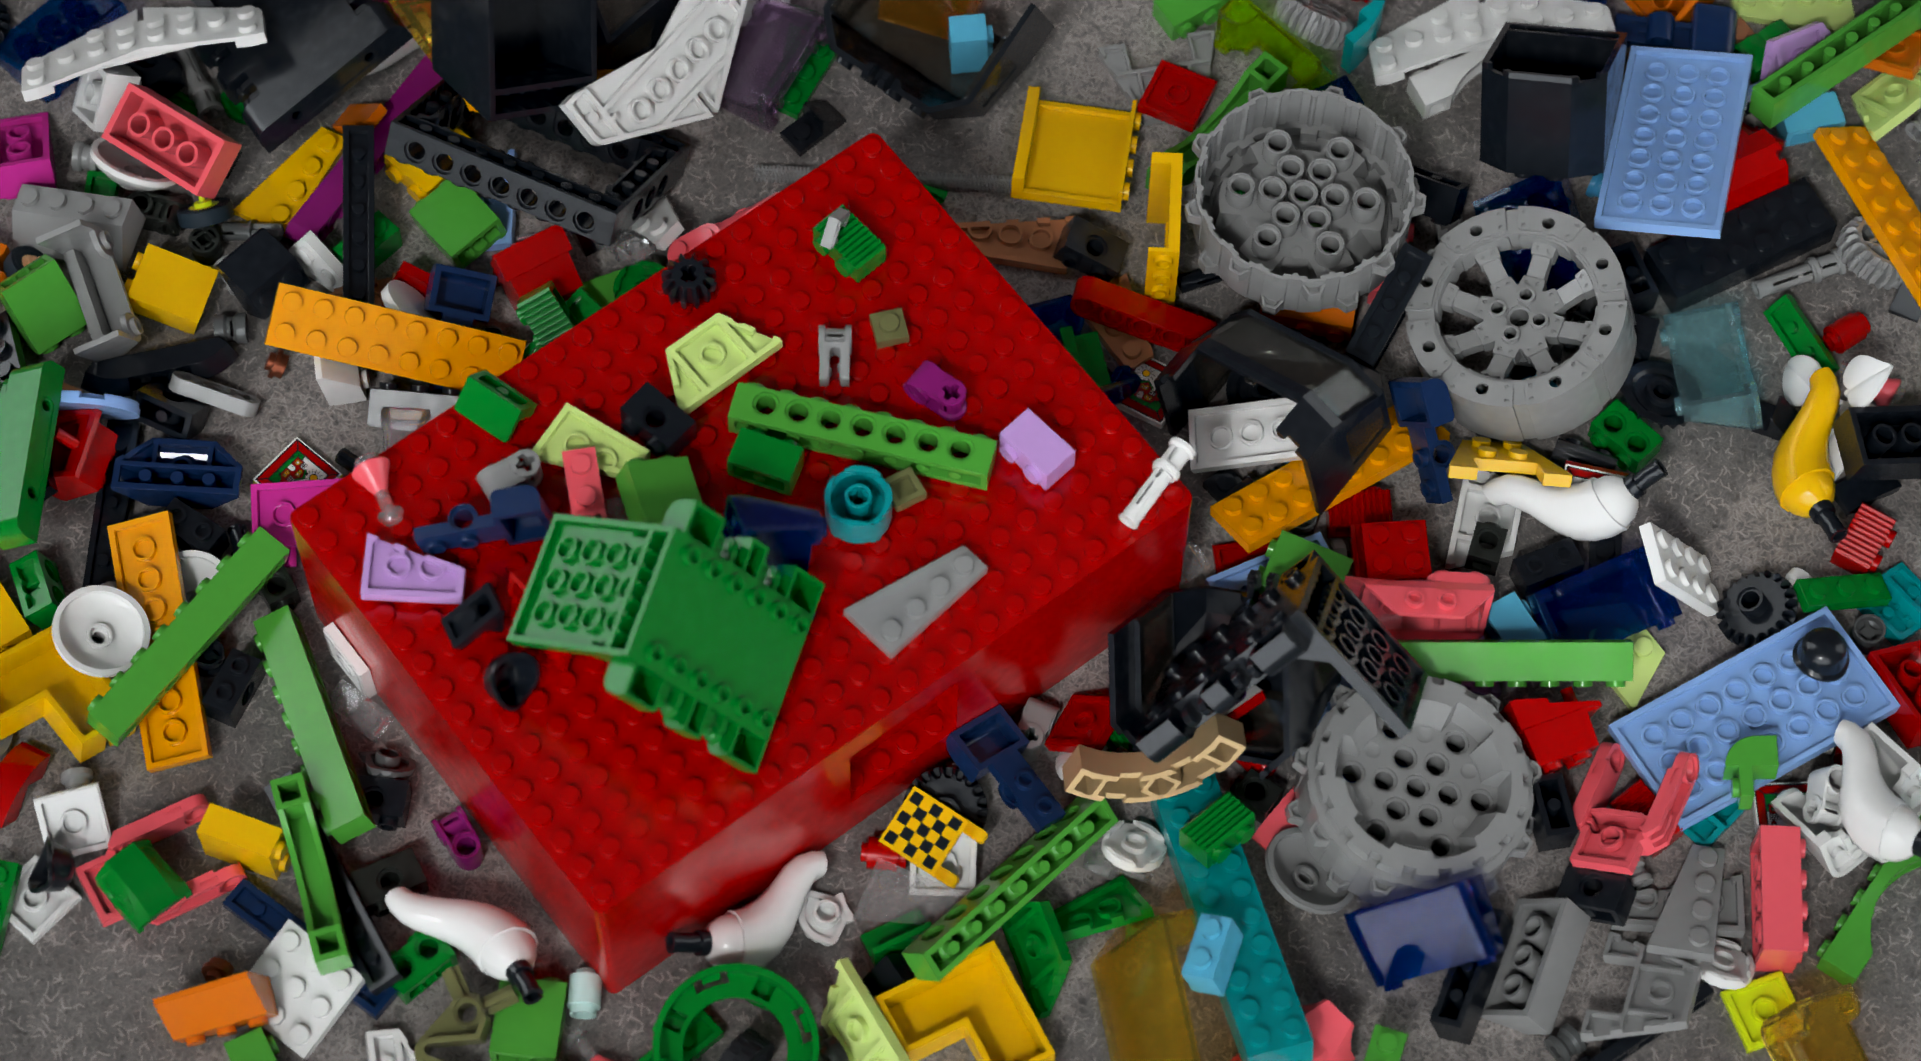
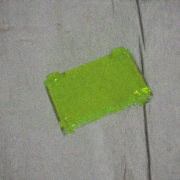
M1229 0L1218 10L1214 47L1224 56L1230 51H1241L1247 56L1257 47L1262 52H1268L1288 67V74L1298 81L1291 89L1305 88L1322 92V90L1325 91L1330 85L1337 87V74L1250 0Z

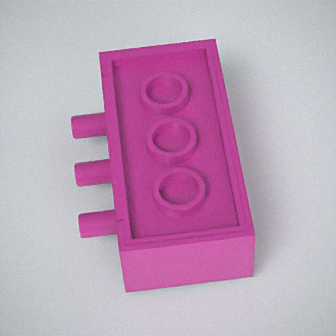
M342 478L250 484L252 534L261 526L290 550L288 560L284 566L286 568L297 567L298 547L290 522L291 512Z

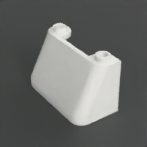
M1871 722L1864 730L1869 733L1876 748L1881 775L1887 787L1895 796L1905 801L1910 810L1919 817L1921 815V765ZM1790 788L1780 792L1777 798L1771 802L1774 811L1787 826L1800 827V837L1806 840V848L1833 877H1843L1869 857L1853 843L1844 826L1838 831H1832L1827 828V825L1821 823L1810 824L1804 820L1803 809L1807 793L1804 795L1798 788Z

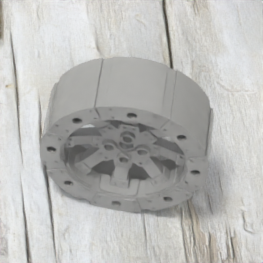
M1518 206V209L1515 210L1500 208L1487 211L1460 223L1440 238L1441 242L1433 250L1430 248L1427 252L1428 255L1433 257V260L1405 309L1408 317V322H1405L1408 339L1422 377L1438 378L1445 382L1457 423L1475 433L1498 440L1524 441V439L1534 438L1542 440L1571 431L1589 421L1603 410V406L1610 398L1613 399L1624 384L1634 360L1637 344V335L1634 328L1636 320L1621 265L1608 243L1596 231L1593 233L1587 229L1586 224L1579 219L1557 210L1536 206ZM1531 249L1532 259L1527 275H1523L1520 283L1517 285L1511 276L1508 277L1502 265L1500 252ZM1558 256L1569 261L1572 259L1576 262L1577 267L1581 271L1575 275V279L1558 290L1555 288L1547 290L1546 283L1551 267L1555 265ZM1477 264L1481 272L1485 273L1491 285L1493 297L1481 295L1479 298L1461 291L1455 283L1459 280V275L1464 270L1467 271ZM1596 296L1598 306L1595 308L1593 321L1578 323L1566 321L1562 317L1568 309L1579 302ZM1443 311L1453 314L1454 312L1475 319V322L1478 323L1474 326V330L1456 336L1452 334L1442 336L1439 326ZM1545 320L1543 324L1538 325L1539 322ZM1518 321H1528L1523 326H1515ZM1554 344L1578 345L1579 350L1560 365L1557 362L1554 363L1550 356L1549 350ZM1431 348L1434 349L1432 352H1427ZM1483 350L1485 352L1493 350L1494 356L1487 370H1483L1481 374L1465 368L1459 363L1465 356ZM1518 362L1532 363L1537 375L1524 380L1513 381L1507 379L1513 366L1517 365ZM1559 378L1561 385L1552 387L1550 381ZM1484 386H1488L1486 393H1484Z

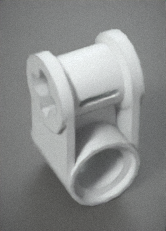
M1832 765L1816 769L1809 774L1806 803L1803 809V817L1807 823H1821L1827 825V828L1832 831H1838L1844 826L1841 821L1839 808L1843 774L1842 765Z

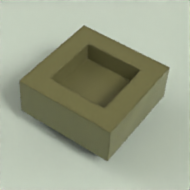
M902 308L869 314V321L877 349L909 342V333Z
M911 466L885 478V481L891 487L892 505L897 513L925 500L927 497L925 489Z

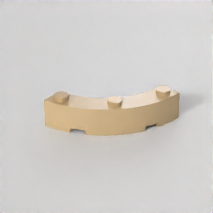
M1217 713L1196 729L1193 738L1159 763L1151 761L1143 752L1115 753L1092 749L1078 744L1062 766L1065 792L1095 801H1103L1104 798L1123 799V803L1149 802L1182 794L1202 785L1203 779L1216 771L1221 773L1247 748L1243 723Z

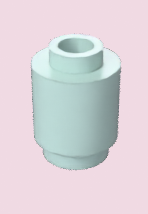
M578 968L575 973L569 975L567 1008L570 1009V1016L583 1020L596 1018L597 1011L600 1010L602 979L592 968Z

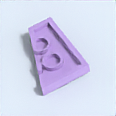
M367 533L360 591L362 600L461 604L464 602L465 568L430 555H420L407 550L406 546L397 543L393 545L379 540L378 536Z

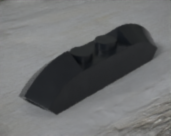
M213 337L91 363L85 371L80 388L93 394L104 395L106 393L122 397L132 396V390L142 388L155 378L162 382L170 383L174 371L187 372L205 379L211 378L229 367L239 357V354L226 341L219 337Z

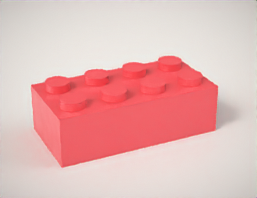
M133 83L128 84L101 136L196 196L215 199L242 147V144L150 88Z
M1760 825L1750 846L1752 957L1756 965L1755 971L1777 972L1782 970L1783 973H1793L1797 963L1802 962L1803 952L1808 951V932H1803V921L1807 920L1808 903L1802 900V889H1806L1807 871L1801 869V858L1804 859L1806 854V840L1800 837V827Z

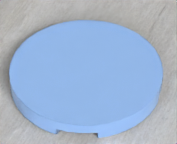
M77 390L61 391L59 411L99 409L102 411L100 419L132 420L140 417L139 403L130 398L106 393L104 395L82 393V391Z

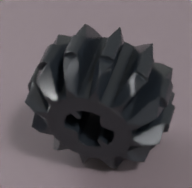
M694 252L690 259H686L685 256L680 254L679 262L669 260L667 264L668 270H663L661 276L663 281L662 291L665 295H669L671 304L681 302V307L685 310L688 304L691 303L698 309L700 300L709 303L711 293H714L717 289V282L715 281L716 271L714 268H710L707 258L698 261V256Z

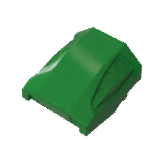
M148 839L129 844L107 860L95 877L96 885L107 896L118 913L139 934L144 931V927L174 904L184 897L188 899L192 896V891L188 885L162 859Z

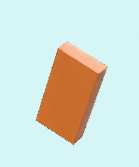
M381 103L350 104L332 127L340 134H343V125H374L375 128L388 110Z

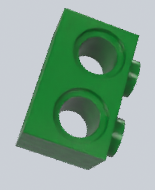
M1615 399L1591 422L1588 432L1591 443L1597 449L1609 451L1613 457L1618 459L1617 466L1624 471L1629 470L1634 474L1641 470L1660 451L1664 440L1644 421L1637 419V415L1632 411H1628V408L1618 399ZM1605 427H1613L1618 432H1610ZM1629 447H1637L1641 452H1633Z
M35 550L10 563L9 567L24 617L45 630L52 626L54 614L66 595L56 563Z
M418 931L414 932L408 938L406 945L398 951L393 950L390 952L399 970L409 969L412 971L408 977L401 979L391 987L397 991L399 998L407 1005L440 979L442 972L458 964L456 953L446 942ZM428 948L438 950L433 957L426 958L421 955Z

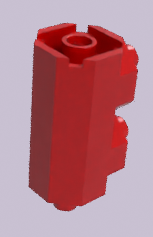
M1741 125L1725 213L1789 184L1786 159L1779 160L1776 153L1781 150L1779 143L1765 128L1754 132Z

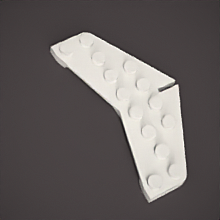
M679 0L655 48L568 95L559 107L585 139L594 146L607 145L714 117L713 114L718 113L747 0Z
M1449 0L1372 41L1369 45V56L1375 86L1398 82L1405 79V73L1457 54L1490 49L1505 22L1616 32L1610 9L1598 2L1580 0H1484L1483 3H1479V0Z
M252 5L240 8L143 7L144 20L140 21L139 13L136 9L98 29L88 31L86 35L42 57L29 59L21 70V91L24 100L28 102L54 94L55 85L89 72L199 45L235 41L237 48L267 43L266 25L262 10L254 8Z

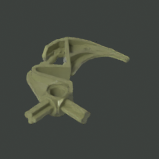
M460 965L447 968L441 974L453 1002L449 1004L448 1008L418 1040L414 1051L416 1061H443L430 1055L434 1048L485 1044L492 1026L491 1015L520 1002L513 985L510 984L487 996L481 997L480 994L471 993ZM469 1007H476L477 1015L475 1019L470 1022H464V1011Z

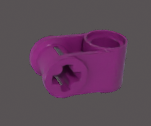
M924 361L903 386L911 399L926 406L945 420L955 421L962 418L966 413V388L964 384L944 372L931 361Z
M460 805L455 807L454 812L440 820L433 819L430 821L440 842L447 848L459 868L471 871L477 869L482 864L484 853L480 839ZM466 848L475 849L469 855L460 854Z

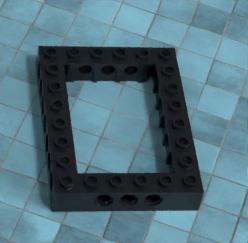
M442 79L391 121L385 154L395 158L396 161L402 164H410L420 168L426 174L449 180L455 186L466 187L478 192L484 198L495 199L507 204L511 209L524 211L534 215L540 221L551 222L563 227L569 233L580 234L598 245L610 247L683 176L691 144L657 131L607 145L594 146L585 139L563 111L545 113V115L538 114L505 119L515 123L521 129L532 130L542 134L548 140L559 141L569 145L575 151L586 152L596 156L604 163H613L625 168L626 172H621L618 180L612 185L608 184L605 192L601 193L590 188L589 185H582L562 177V174L553 173L533 165V162H526L505 153L506 151L497 150L477 142V139H470L453 132L475 112L469 111L463 97Z

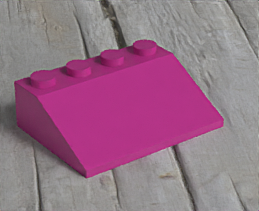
M48 112L0 119V199L11 200L17 198L22 184L57 188Z

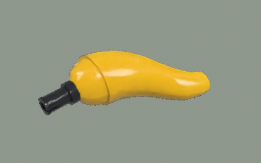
M1823 367L1811 375L1809 379L1810 391L1800 411L1778 443L1773 456L1771 479L1774 494L1781 508L1794 515L1811 518L1815 524L1821 526L1831 543H1837L1847 536L1848 530L1836 516V509L1832 504L1836 486L1834 483V472L1829 462L1828 445L1832 424L1839 408L1841 391L1833 371L1829 367Z

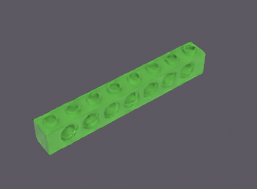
M755 382L747 384L737 383L727 416L729 432L739 434L741 427L750 430L756 428L780 440H793L804 449L899 471L911 466L917 475L982 490L988 489L997 456V441L991 440L990 437L983 434L969 435L961 433L952 427L944 426L939 428L930 426L917 419L903 420L895 418L886 412L873 413L864 411L858 406L851 404L844 406L833 404L821 397H802L790 390L776 391L767 389ZM764 408L773 410L769 414H762L759 411ZM794 416H803L806 419H804L803 421H794L791 418H793ZM827 423H835L838 425L836 428L828 429L824 427V425ZM861 430L870 432L867 436H859L856 433ZM891 438H900L903 441L894 444L889 442L888 440ZM924 445H931L935 447V449L931 451L922 450L921 447ZM962 452L967 454L968 456L965 458H956L953 455L955 453Z
M1079 796L1076 797L1064 808L1066 814L1063 819L1040 833L1033 835L904 949L901 954L917 980L940 981L1112 828L1118 822V819L1107 800L1104 798L1103 801H1095Z

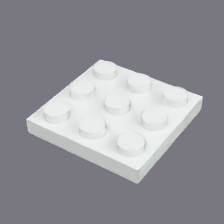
M290 919L287 920L249 971L270 977L278 1016L268 1018L269 1023L262 1027L306 1060L315 1051L365 984L361 973L354 967L321 976L314 961L307 931Z

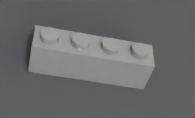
M22 184L12 208L13 249L18 246L32 247L54 258L57 262L65 263L62 253L36 244L35 238L81 219L99 226L102 230H107L110 233L114 243L111 249L118 269L125 272L146 218L133 199Z
M1569 898L1517 899L1510 918L1513 931L1481 1018L1528 1035H1551L1591 917Z

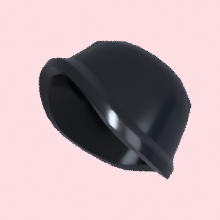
M1814 628L1802 637L1793 648L1792 658L1795 665L1802 673L1812 679L1822 682H1834L1839 680L1848 669L1849 652L1845 640L1839 632L1832 628Z
M524 652L501 654L488 664L483 678L484 688L487 694L496 700L503 709L517 711L524 705L538 684L540 666L536 658Z
M47 836L41 855L28 880V888L31 893L60 892L70 884L75 872V858L69 848L53 842L51 837Z

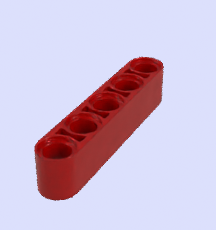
M1093 276L1078 278L1070 303L1071 311L1082 318L1178 352L1218 325L1216 322ZM1202 355L1199 360H1208L1209 358Z

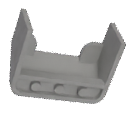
M78 219L35 238L36 244L63 254L92 341L74 348V355L99 362L127 354L141 341V334H143L144 330L131 307L111 249L114 243L110 233L107 230H102L99 226Z

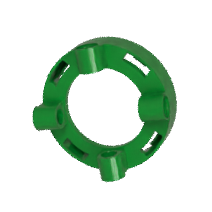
M729 963L717 965L689 977L666 1000L652 1028L654 1032L652 1043L653 1061H661V1058L668 1056V1061H684L683 1041L686 1031L695 1016L715 1002L725 999H745L750 1004L769 1011L780 1023L787 1042L786 1061H818L819 1058L818 1028L813 1013L804 997L790 982L780 975L751 964ZM720 973H726L729 983L718 984L698 994L696 993L694 983L701 980L702 984L705 985L720 980ZM799 1009L803 1010L799 1018L804 1032L808 1033L811 1031V1041L804 1044L802 1043L799 1026L792 1014L793 1011Z

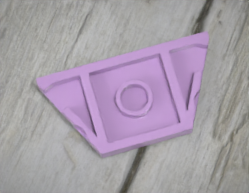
M1815 21L1767 40L1760 81L1830 36L1831 32L1825 24Z

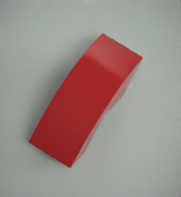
M21 742L0 762V828H4L16 821L28 786L42 779L51 754L28 743Z

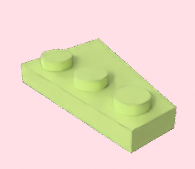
M569 403L565 404L532 449L539 456L540 462L564 467L562 451L595 446L599 474L616 478L626 461L634 458L648 460L651 457L650 450Z

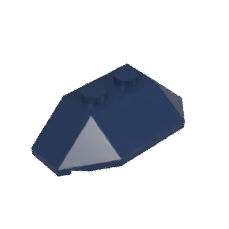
M152 438L135 447L127 454H122L115 458L111 489L148 506L167 507L176 497L191 508L214 509L239 498L243 467L217 441Z

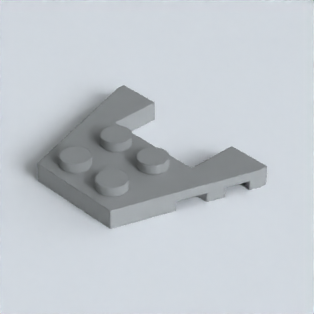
M1214 29L1187 33V43L1192 60L1173 64L1209 78L1215 35ZM1125 43L1098 47L1100 60L1130 105L1132 106L1133 100H1137L1138 105L1158 66L1132 70ZM1142 113L1141 121L1144 126L1166 123Z
M1609 932L1603 952L1604 963L1635 968L1622 1013L1587 1010L1580 1031L1581 1041L1591 1042L1688 1029L1702 978L1701 968L1672 956L1647 953L1646 945L1637 941L1632 944L1623 940L1620 934Z

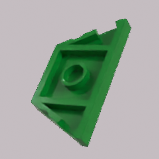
M1029 901L1001 927L1037 1019H1043L1050 1016L1073 960L1050 901Z

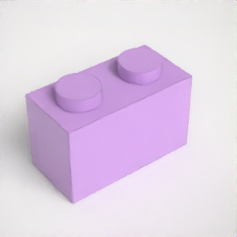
M1029 408L1000 432L999 451L1002 456L1010 463L1015 462L1023 469L1025 477L1031 483L1039 484L1045 490L1049 489L1074 466L1075 450Z

